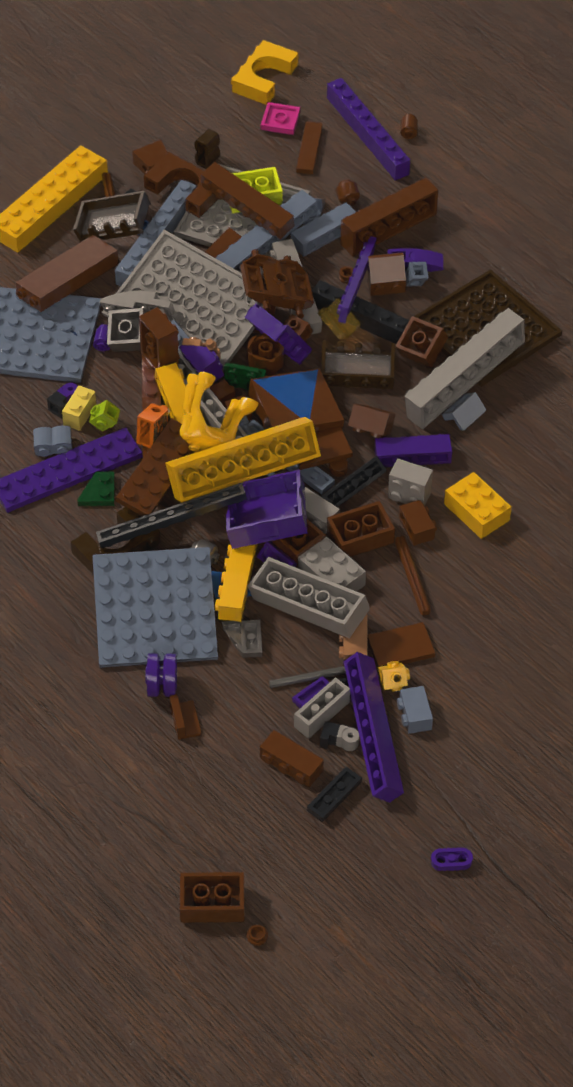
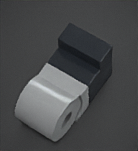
M325 721L320 737V748L327 749L328 745L342 747L346 751L357 749L359 732L356 729Z

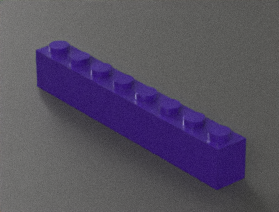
M339 78L327 83V99L392 178L398 180L410 175V159L346 82Z
M356 652L344 661L371 792L373 797L390 803L402 795L404 791L374 658Z

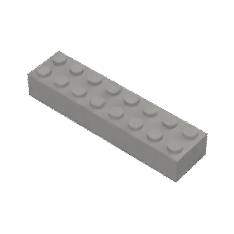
M509 308L499 313L496 319L486 324L483 330L473 335L470 341L460 346L456 353L449 356L443 364L436 367L429 376L423 378L416 387L406 393L407 418L421 429L429 425L525 342L524 319Z

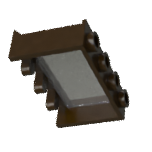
M145 191L82 201L73 230L79 242L92 235L101 240L143 234V225L151 202Z
M323 340L321 372L328 387L393 389L395 343L391 345V352H380V344H374L373 351H362L361 343L355 344V350H344L343 342L337 343V350L326 349V340Z

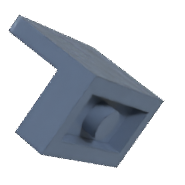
M476 392L467 393L449 407L442 416L445 421L454 419L459 429L463 431L486 411V408Z

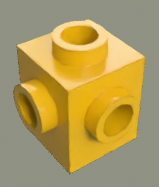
M399 661L388 662L387 666L378 667L380 684L384 690L399 691L404 686H408L407 680H410L409 669L405 668Z

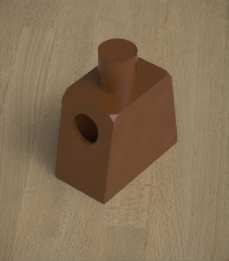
M162 140L133 151V164L144 174L168 153Z

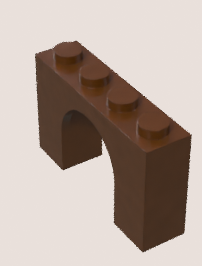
M170 152L163 156L144 175V188L157 195L174 181L186 180L197 185V188L186 198L185 211L198 218L218 200L214 193L205 190L201 184V174L204 170Z

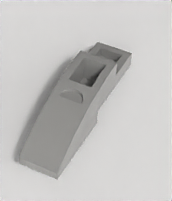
M152 291L121 292L100 300L103 309L108 313L109 310L144 308L148 312L158 307L162 313L173 316L175 311L171 301L160 300L157 293Z

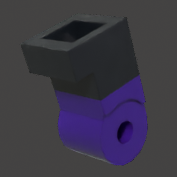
M67 383L47 398L48 410L62 419V410L78 386L74 383Z

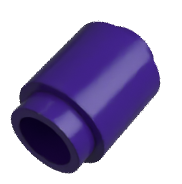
M102 324L96 329L93 346L102 352L110 349L107 345L108 325Z

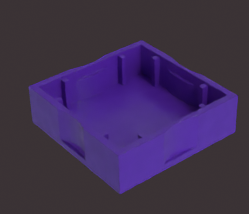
M300 470L242 482L247 499L240 503L228 505L226 532L232 549L307 534L305 486Z

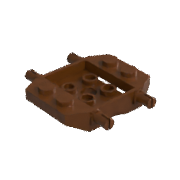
M252 250V257L243 261L240 266L246 296L262 304L263 309L268 313L271 312L270 305L295 310L296 317L302 319L304 317L303 310L311 308L314 304L308 273L297 261L291 260V256L288 257L287 255L282 260H276L270 256L259 254V250ZM260 267H262L263 269V277L265 278L266 290L264 289Z

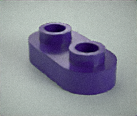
M440 848L433 851L431 855V865L439 871L466 870L470 868L473 861L472 852L467 848Z

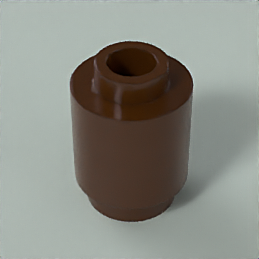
M406 114L401 120L400 133L402 137L412 139L417 136L418 120L415 115Z

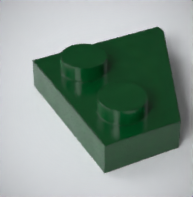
M95 472L77 499L78 506H114L115 473Z

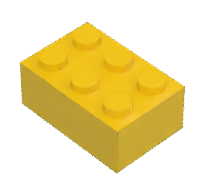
M472 472L445 490L444 505L481 539L510 521L512 506L475 472Z

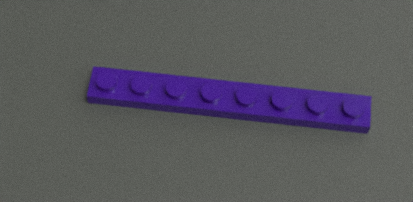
M370 236L368 242H364L359 259H357L356 266L353 269L352 277L350 276L341 303L338 305V322L346 323L368 268V256H373L377 240L375 237Z

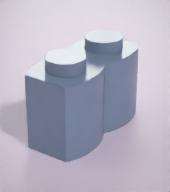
M70 426L39 427L33 429L35 455L46 457L52 454L67 453L68 450L72 449Z

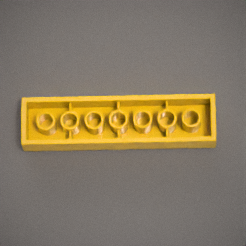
M80 145L0 214V243L17 253L20 252L102 180V174L108 172L107 160Z
M302 417L166 462L165 464L174 498L183 503L320 457L321 454L313 421Z

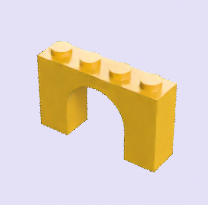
M263 40L255 48L254 53L248 57L246 63L240 67L239 72L232 77V92L267 105L275 96V83L258 77L254 73L261 69L271 68L291 75L298 66V52Z

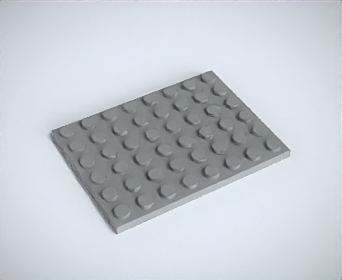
M166 230L162 231L117 291V293L152 291L157 293L160 300L171 301L175 311L173 316L167 315L169 321L175 320L189 337L199 338L202 343H206L207 339L214 340L221 352V359L219 361L223 365L222 371H224L225 363H230L255 329L245 318L247 311L255 303L263 308L262 304L246 296L242 273ZM103 310L102 314L108 318L109 313Z

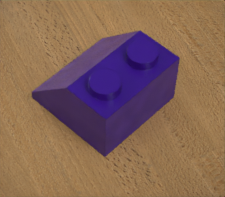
M179 346L182 355L197 374L199 372L210 373L216 377L214 382L224 376L222 371L223 365L214 351L210 352L207 347Z

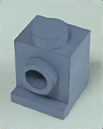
M409 262V267L405 270L406 287L422 286L429 278L426 262Z

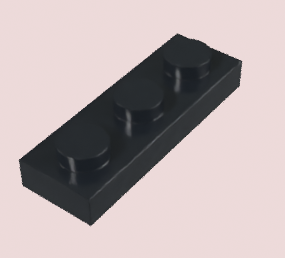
M345 767L307 806V811L323 822L362 782V777L348 767Z

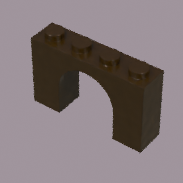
M127 507L116 512L117 524L142 517ZM160 530L134 537L125 546L117 549H101L100 545L85 532L71 541L72 554L94 575L93 555L148 551L160 543Z

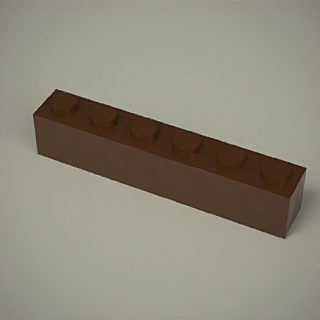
M214 162L201 174V184L205 190L214 193L218 199L224 200L233 209L236 208L246 218L252 219L259 227L268 230L272 236L282 239L294 227V215L218 163Z

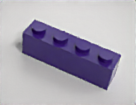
M450 435L375 439V456L379 458L384 467H393L397 458L417 465L451 463L452 448Z

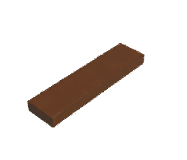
M306 121L296 173L313 174L323 123Z

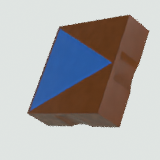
M320 368L250 379L248 396L258 402L255 411L262 420L264 430L302 417L313 421L315 432L337 426L343 429L344 418Z

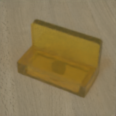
M336 299L328 308H322L317 314L340 340L348 339L361 323L351 312L346 323L338 322L339 314H337V309L341 300Z

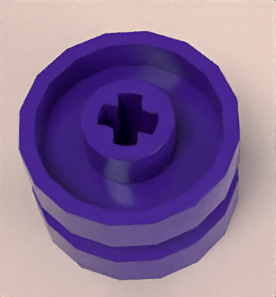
M148 653L145 672L147 697H158L161 685H163L165 697L176 694L177 654H165L163 666H161L160 655L158 653Z

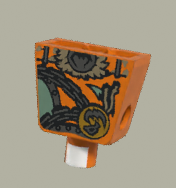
M153 403L137 416V444L151 448L168 424L170 410L167 406H159Z

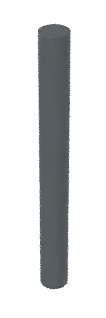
M345 666L269 680L270 688L316 680L322 676L326 678L346 674Z

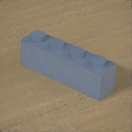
M344 203L319 218L308 222L306 225L291 232V239H293L296 250L304 257L341 237V220L346 216L356 213V211L347 203Z

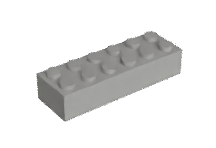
M270 557L267 558L248 584L253 600L347 638L351 637L370 610L366 595Z

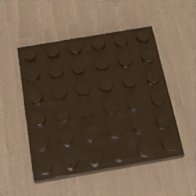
M491 269L413 316L444 329L448 339L441 351L447 357L456 353L460 346L470 341L473 335L478 334L486 324L491 323L499 313L504 312L507 308L524 319L525 342L477 382L481 387L562 336V330Z

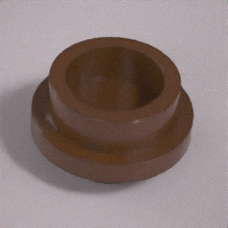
M253 925L247 931V940L252 945H263L268 939V932L261 925Z

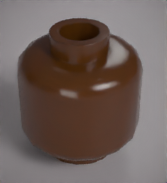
M349 179L343 180L338 184L336 194L341 204L347 203L349 206L355 205L360 198L357 184Z

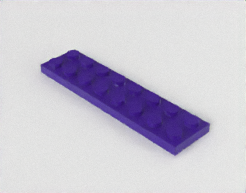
M125 427L68 450L67 453H61L0 478V502L8 513L91 479L95 472H108L143 457L142 451Z

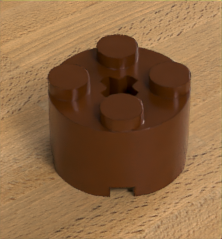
M262 333V336L259 337L257 335L252 337L248 342L249 367L264 369L267 376L275 375L284 364V346L278 343V341L275 342L265 333Z

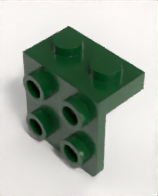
M225 363L224 366L225 380L229 385H233L234 388L239 387L249 390L250 379L266 377L267 374L264 369L239 364Z

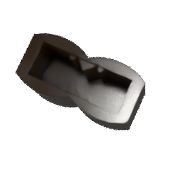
M208 128L194 143L196 164L204 169H207L220 157V148L218 146L220 144V136L216 131Z

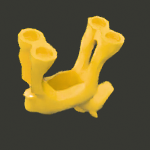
M199 372L198 375L188 374V384L185 388V401L183 405L185 415H183V422L179 430L180 436L189 444L188 448L194 452L235 440L240 421L244 416L256 410L258 402L246 397L241 398V400L232 399L225 412L221 427L208 426L200 410L201 399L204 391L213 385L216 377L207 372Z

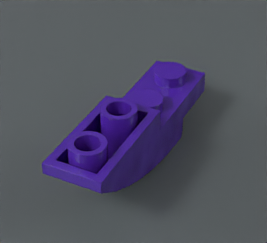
M411 248L388 249V254H404L405 270L409 267V262H426L428 272L444 270L443 254Z

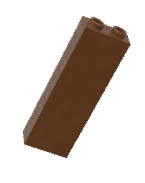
M92 235L16 282V296L31 307L42 312L118 264V250Z

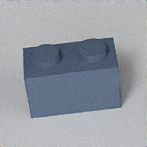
M424 686L401 689L400 698H397V706L403 712L401 715L402 725L407 727L408 734L432 730L433 718Z

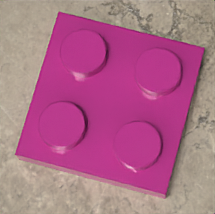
M268 102L261 122V130L294 135L300 115V107Z

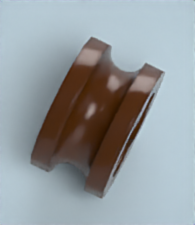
M344 266L340 269L339 280L342 283L348 284L350 276L352 277L353 268Z

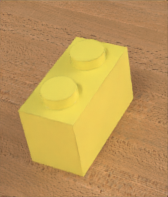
M82 386L77 387L62 410L64 426H70L78 431L82 429L91 415L92 407L96 405L94 390Z

